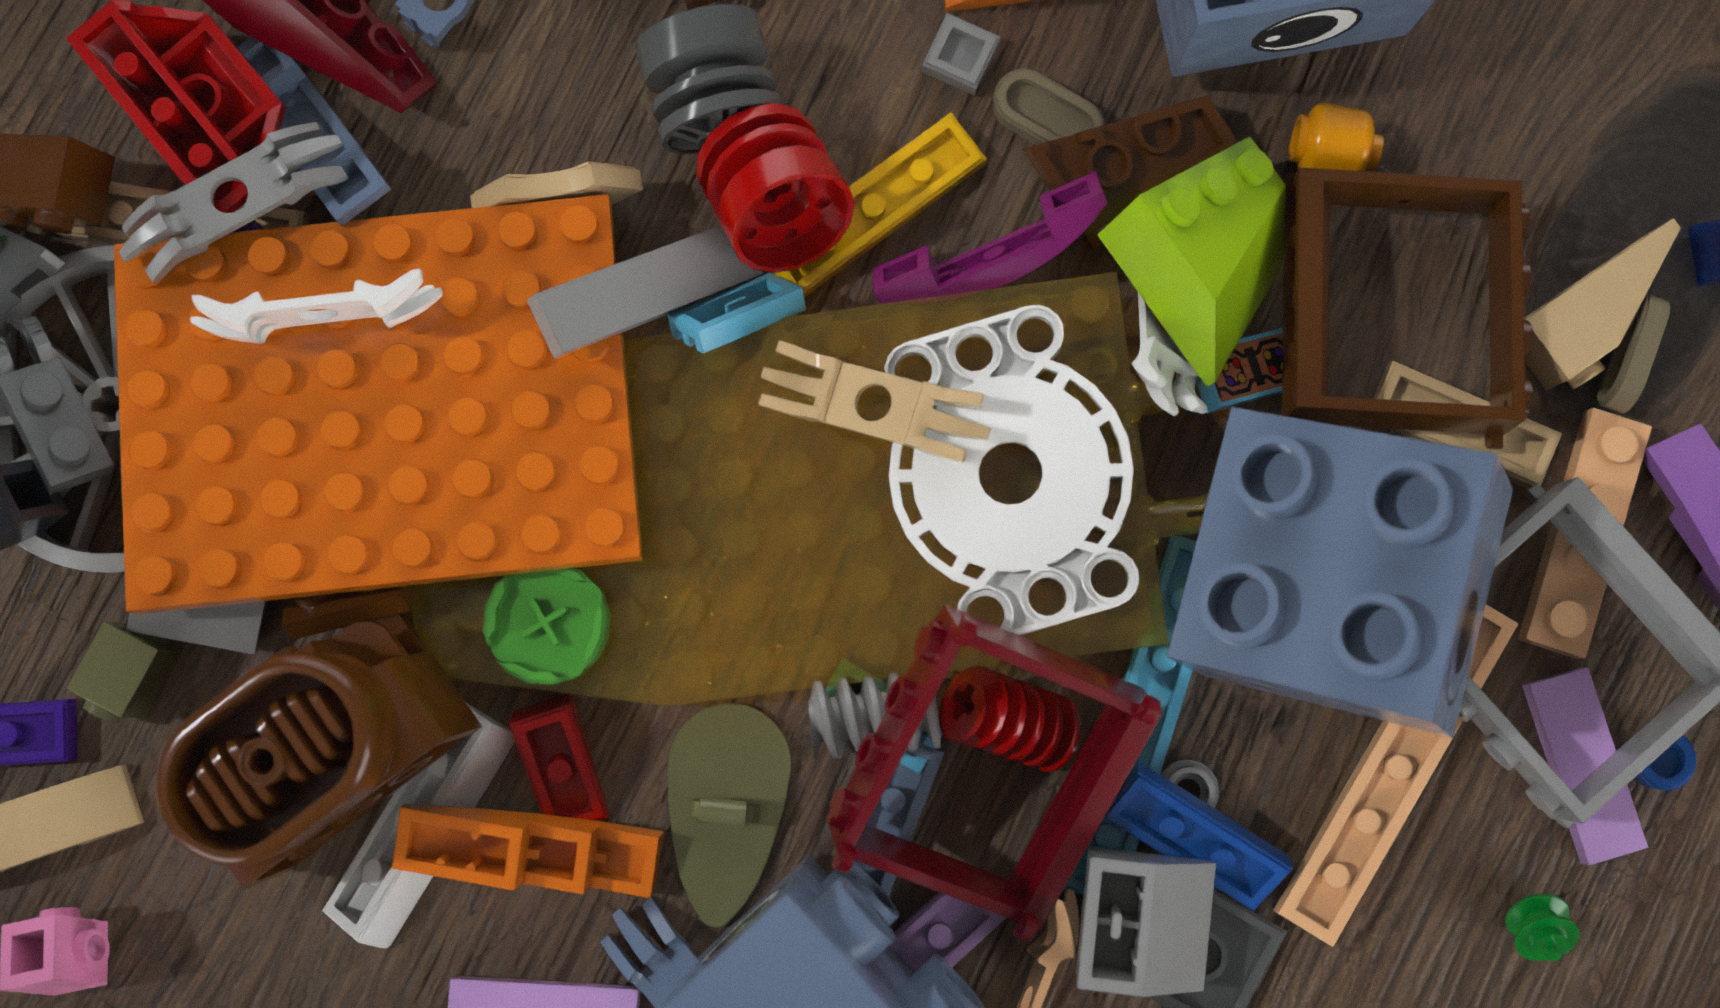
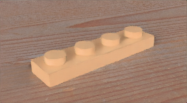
M1594 407L1584 411L1564 481L1579 477L1622 526L1625 523L1652 426ZM1551 523L1518 640L1575 659H1583L1587 656L1607 583L1553 523Z

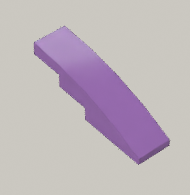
M1699 424L1646 448L1642 462L1675 509L1668 518L1703 567L1697 579L1720 611V451L1702 424Z

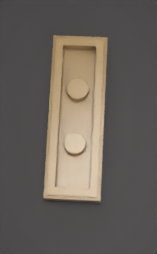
M1395 361L1387 364L1373 399L1490 406V402ZM1526 418L1524 422L1503 435L1502 449H1487L1484 440L1485 434L1389 429L1411 439L1496 453L1501 460L1509 481L1526 489H1529L1535 483L1541 486L1562 435L1558 431Z

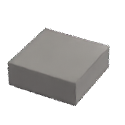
M946 13L922 64L921 72L975 96L999 46L1001 37Z

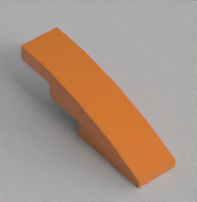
M404 804L399 810L392 869L513 891L521 884H527L582 895L589 888H596L651 898L656 892L664 831L538 813L472 807Z

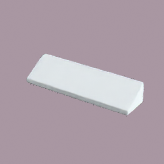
M469 704L467 705L482 727L393 794L322 910L358 943L383 949L389 948L433 877L392 869L400 807L404 804L475 808L515 743L513 733L509 728Z

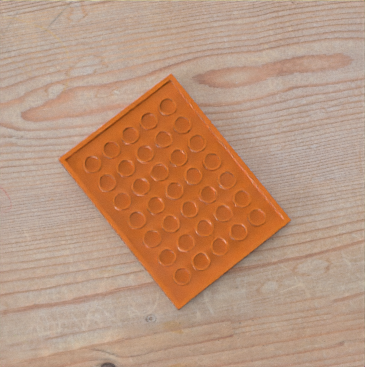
M608 194L350 220L342 227L338 222L232 232L207 245L208 251L182 260L155 284L152 283L145 270L159 250L170 239L152 246L127 262H124L119 254V250L125 243L114 244L126 612L139 615L643 561L623 332L554 359L527 303V300L536 293L617 264L612 204ZM419 268L423 272V283L418 289L433 284L435 288L440 287L443 290V296L427 310L392 328L387 327L383 323V318L379 317L275 329L268 334L264 343L258 344L240 342L213 335L195 326L190 321L192 316L210 319L195 307L192 295H202L224 304H234L254 292H259L266 302L354 291L356 280L372 285L385 286L393 283L409 271ZM312 309V310H309V311H320V310H327V309Z

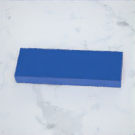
M1138 760L1133 765L1104 817L1163 855L1215 861L1214 887L1252 911L1256 910L1293 869L1289 855Z

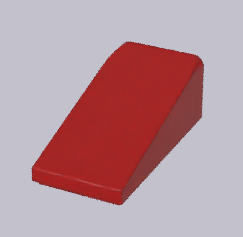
M563 694L514 711L509 725L541 813L595 821L609 818L608 807L572 694Z

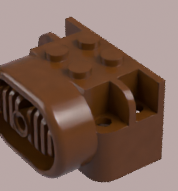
M403 612L378 618L374 621L356 622L344 628L331 639L309 642L299 651L295 645L278 651L265 662L247 672L180 724L168 739L159 759L156 772L157 801L165 824L183 847L201 859L228 866L243 889H248L293 869L480 729L482 725Z

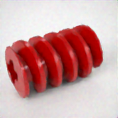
M983 666L969 667L953 679L943 695L938 714L939 728L944 738L955 743L963 742V744L974 749L981 748L992 755L1000 754V756L1010 761H1018L1044 772L1057 771L1065 766L1076 753L1081 737V720L1078 710L1068 697L1039 686H1033L1003 673H997Z

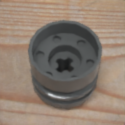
M717 4L680 12L653 24L639 36L635 44L645 85L650 92L659 94L656 96L651 108L654 117L658 123H661L657 130L661 144L668 152L698 154L708 135L728 117L751 106L771 103L782 104L779 94L774 92L777 88V83L772 70L762 67L769 55L756 11L749 7L736 4Z

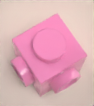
M60 907L42 910L37 918L1 925L0 991L56 996L107 985L108 957L110 952L108 921L82 918L81 909Z

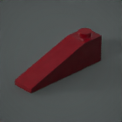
M202 0L236 30L401 114L433 90L437 84L436 79L398 28L382 23L369 5L371 0Z

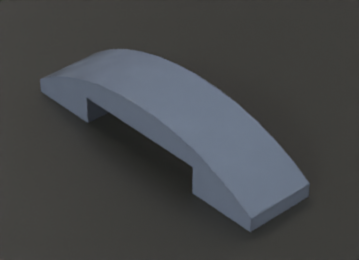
M252 37L237 47L286 106L281 129L317 122L323 132L318 137L338 135L343 144L342 147L316 158L300 169L307 170L326 166H341L349 179L314 190L341 227L392 190L370 158L293 58Z

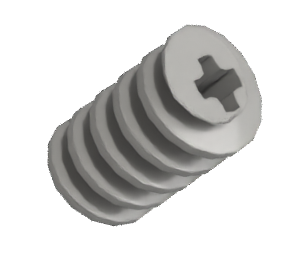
M890 673L888 675L884 692H879L871 675L864 676L860 693L854 695L846 678H839L834 697L828 696L821 680L814 681L808 700L814 761H817L822 742L826 743L833 759H842L846 740H851L856 752H858L864 737L870 732L876 733L886 714L884 710L885 700L891 685L898 678L897 673ZM936 695L907 747L909 751H917L922 732H927L935 749L941 748Z

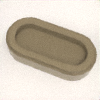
M1031 69L1013 70L1004 75L995 88L993 111L997 120L1005 128L1034 145L1105 125L1102 113L1093 103L1037 71Z
M1646 293L1620 345L1609 354L1597 391V399L1600 406L1624 414L1639 399L1646 385L1669 319V301Z

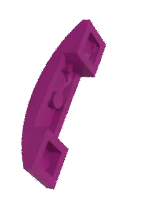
M1096 171L1040 195L1039 199L1044 219L938 265L928 245H925L873 268V293L877 301L897 305L943 303L988 292L1029 274L1050 261L1074 242L1091 225L1107 204Z

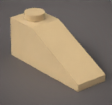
M1674 218L1650 231L1524 317V320H1528L1532 327V342L1529 353L1525 357V362L1545 390L1566 381L1572 389L1577 388L1605 369L1599 359L1620 345L1681 229Z

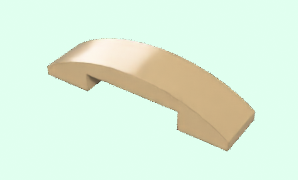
M126 764L92 773L1 803L0 872L144 823Z

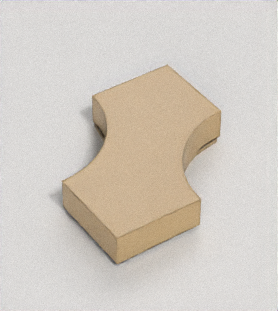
M588 161L569 169L549 173L506 174L476 190L474 194L470 195L472 208L608 194L613 205L642 191L643 186L640 169L631 166Z

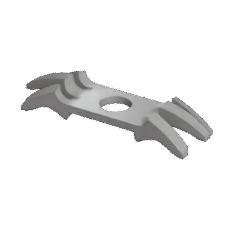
M317 122L296 125L266 134V139L263 143L173 192L165 195H152L122 225L124 233L130 238L121 247L119 254L123 261L127 262L152 246L171 238L159 250L145 270L152 283L155 284L182 260L208 251L207 245L285 203L288 205L295 204L312 190L349 179L341 166L318 167L295 172L316 158L342 147L343 144L338 135L318 137L323 132ZM227 181H239L245 184L248 190V198L245 205L232 213L218 211L213 202L216 189ZM182 235L183 239L176 238L175 236Z

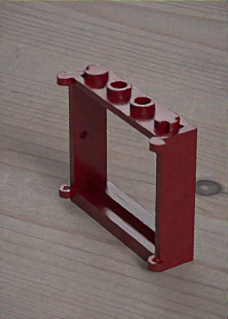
M944 603L935 621L930 620L928 626L923 625L914 647V655L916 657L905 678L900 676L891 685L884 705L886 714L876 733L870 732L862 740L855 759L856 770L846 789L839 788L830 801L829 805L831 808L826 817V822L829 825L837 851L831 865L834 870L846 874L852 868L854 860L1012 919L1018 922L1013 931L1014 937L1029 942L1033 939L1036 930H1041L1161 718V702L1158 698L1147 694L1143 688ZM961 646L973 647L1107 704L1010 879L866 825Z

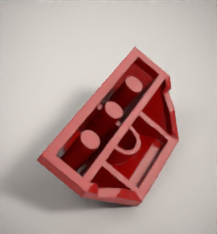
M111 0L65 38L184 185L254 149L264 142L266 134L281 129L286 106L215 20L207 13L162 6L135 5L129 1ZM227 181L221 184L214 193L213 202L215 208L224 213L234 212L247 201V187L239 181Z

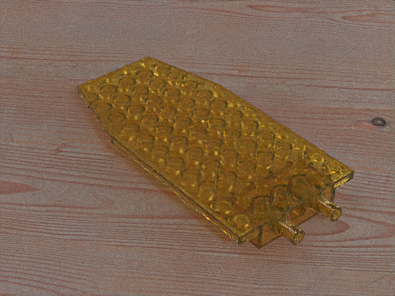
M1117 272L784 317L777 323L704 354L697 351L696 345L690 347L684 344L683 338L677 340L672 337L671 333L624 340L643 561L578 567L586 571L601 587L611 612L609 639L599 660L580 677L558 685L526 683L506 673L498 664V659L493 655L491 647L487 645L483 633L485 605L495 584L505 575L412 585L413 624L419 637L450 679L663 706L811 689L814 681L821 680L823 686L827 687L838 685L839 678H846L848 683L852 684L863 682L866 675H871L874 681L888 679L890 673H897L898 677H905L916 657L914 655L915 642L923 625L928 626L930 620L935 621L944 603L957 608L960 599L970 587L952 581L927 563L906 537L893 508L889 482L893 442L821 422L807 421L758 405L761 394L813 406L815 399L761 378L763 368L766 367L822 379L824 372L776 352L779 340L817 354L837 358L842 362L885 373L884 366L888 355L895 347L908 341L1030 305L1048 307L1059 316L1063 324L1064 339L1061 350L1053 361L1069 366L1100 390L1115 408L1129 439L1134 469L1131 501L1120 530L1108 545V548L1124 552L1133 559L1139 573V584L1136 593L1128 602L1116 608L1020 635L1069 657L1169 644L1155 545L1159 544V538L1199 533L1203 516L1187 517L1186 514L1204 512L1209 493L1154 502L1152 496H1148L1138 422H1141L1144 415L1168 412L1154 402L1146 388L1145 382L1142 379L1137 380L1136 375L1131 374ZM1038 319L1024 322L1016 334L1020 346L1032 353L1048 349L1054 339L1051 327L1046 322ZM977 337L962 341L956 351V359L959 365L970 371H979L987 367L993 356V350L989 343ZM917 355L908 356L897 365L895 374L896 376L918 382H928L932 374V367L923 357ZM1044 370L1038 379L1052 383L1056 374ZM1175 374L1174 377H1173L1172 384H1173L1174 381H1175L1176 374ZM1070 381L1068 382L1065 391L1079 400L1091 416L1100 411L1088 394ZM882 386L867 388L858 400V412L867 421H877L883 418L891 407L890 393ZM1177 405L1178 411H1184V410H1186V409L1180 407L1179 405ZM1108 422L1100 428V431L1107 444L1110 464L1121 463L1118 442ZM1016 443L1000 444L992 448L982 459L979 468V481L985 493L993 500L1007 505L1019 504L1031 498L1038 490L1042 480L1041 464L1037 456L1026 446ZM903 446L900 469H912L914 448ZM1122 478L1110 480L1108 498L1101 513L1113 520L1120 501ZM900 484L903 506L913 525L923 519L914 499L913 486ZM1093 528L1085 541L1098 544L1105 532ZM931 532L919 537L933 555L952 567L957 557L943 548ZM1111 560L1096 564L1090 575L1093 589L1099 595L1107 598L1122 594L1128 582L1124 567L1118 562ZM969 564L964 575L978 579L985 570ZM1049 578L1040 579L1030 587L1028 600L1034 611L1038 614L1049 616L1060 612L1064 607L1066 593L1062 585L1056 580ZM988 596L979 597L968 606L967 613L999 627L1002 625L1004 609L995 598ZM961 646L948 672L965 670L974 666L989 667L1010 663L973 647Z

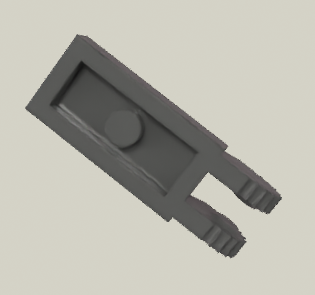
M34 316L20 320L19 327L22 341L29 349L35 364L15 370L8 346L0 335V396L49 495L111 474L114 464L61 358L54 357L51 343L39 320Z

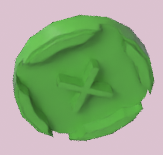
M579 568L505 575L495 584L485 605L483 633L487 645L491 647L493 655L498 659V664L506 673L526 683L558 685L580 677L599 660L609 639L611 612L601 587L586 571Z

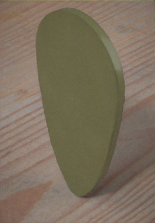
M738 703L713 705L690 717L676 734L668 758V805L678 872L688 900L701 921L710 927L726 925L743 907L757 885L771 852L785 808L791 774L790 749L781 729L765 713L751 706Z

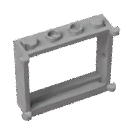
M1579 477L1557 483L1547 492L1538 483H1535L1525 492L1532 505L1503 529L1495 567L1550 520L1694 679V683L1571 791L1468 675L1458 718L1464 722H1468L1471 719L1487 737L1482 743L1491 757L1509 771L1515 768L1530 785L1525 792L1531 802L1539 810L1544 811L1550 819H1555L1565 828H1569L1575 822L1584 823L1720 702V632Z

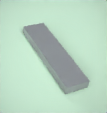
M722 225L536 293L527 300V303L554 359L757 278L763 272L754 270L739 260Z

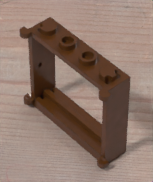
M1299 168L1286 188L1282 416L1337 426L1485 434L1484 440L1487 449H1502L1503 435L1526 420L1529 414V404L1533 402L1532 384L1529 380H1525V357L1531 347L1532 327L1528 320H1524V298L1530 288L1531 267L1527 261H1523V239L1526 237L1530 225V209L1526 208V203H1522V181ZM1330 205L1483 214L1484 217H1488L1490 406L1328 396Z

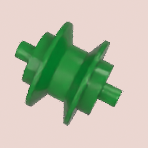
M1528 895L1509 909L1505 918L1509 932L1515 936L1514 945L1517 952L1529 960L1557 961L1562 955L1569 952L1579 939L1577 925L1568 919L1570 911L1567 903L1555 895Z

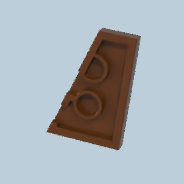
M1207 95L1108 125L1094 127L1055 140L1027 146L1022 150L1049 191L1096 171L1107 204L1091 225L1079 236L1087 249L1090 250L1103 243L1097 234L1140 194L1238 142Z

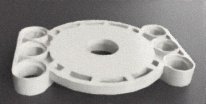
M1041 305L1025 306L905 342L893 349L888 355L884 366L885 373L896 375L897 365L902 359L917 355L926 359L932 367L929 383L950 389L985 394L983 407L946 406L935 401L933 409L989 427L991 431L988 440L943 435L926 429L924 437L963 448L968 451L964 462H959L914 449L912 469H900L904 445L893 442L889 482L893 508L909 541L927 563L952 581L970 587L960 599L957 609L967 613L968 606L973 600L984 596L995 598L1004 609V620L1000 627L1018 635L1116 608L1131 599L1136 593L1139 584L1138 568L1133 559L1124 552L1108 548V545L1120 530L1131 501L1134 469L1128 436L1115 408L1100 390L1069 366L1053 361L1062 347L1064 339L1063 324L1054 311ZM1033 319L1046 322L1051 327L1054 336L1053 342L1048 349L1037 353L1023 349L1018 343L1016 336L1019 327L1024 322ZM977 337L984 339L993 350L991 362L987 367L979 371L964 369L956 359L958 346L968 338ZM1044 370L1056 374L1052 383L1038 379ZM1070 381L1088 394L1100 411L1091 416L1079 400L1065 391L1068 382ZM1108 422L1118 442L1121 463L1110 464L1107 444L1100 431V428ZM1016 443L1026 446L1037 456L1041 464L1042 480L1038 490L1031 498L1019 504L1007 505L993 500L985 493L979 481V468L982 459L992 448L1000 444ZM1122 478L1120 501L1113 520L1101 513L1108 498L1110 480ZM900 484L913 486L914 499L923 518L913 525L903 506ZM1093 528L1105 532L1098 544L1085 541ZM931 532L943 548L957 557L952 567L933 555L919 537ZM1111 560L1118 562L1124 567L1128 582L1122 594L1107 598L1099 595L1093 589L1090 575L1096 564ZM969 564L985 570L978 579L964 575ZM1049 578L1056 580L1062 585L1066 593V601L1060 612L1044 616L1032 609L1028 600V593L1030 587L1040 579Z

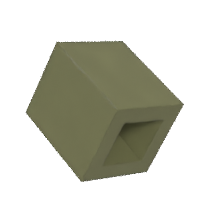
M103 621L66 689L86 699L82 706L83 709L106 721L118 723L120 718L146 717L181 651L151 635L126 631V623Z

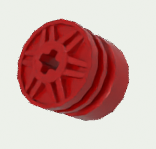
M771 103L744 109L728 117L708 135L698 153L695 174L707 200H709L715 215L719 218L724 232L739 260L754 270L776 273L798 269L815 261L840 241L851 224L855 202L850 187L834 160L828 156L825 145L817 136L811 121L795 107Z

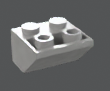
M1088 846L1075 969L1077 989L1140 997L1204 991L1216 862Z

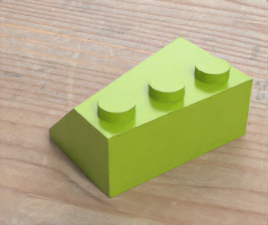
M1251 137L1234 144L1140 194L1097 234L1207 388L1215 383L1283 267L1286 185L1274 170L1269 157L1258 148Z

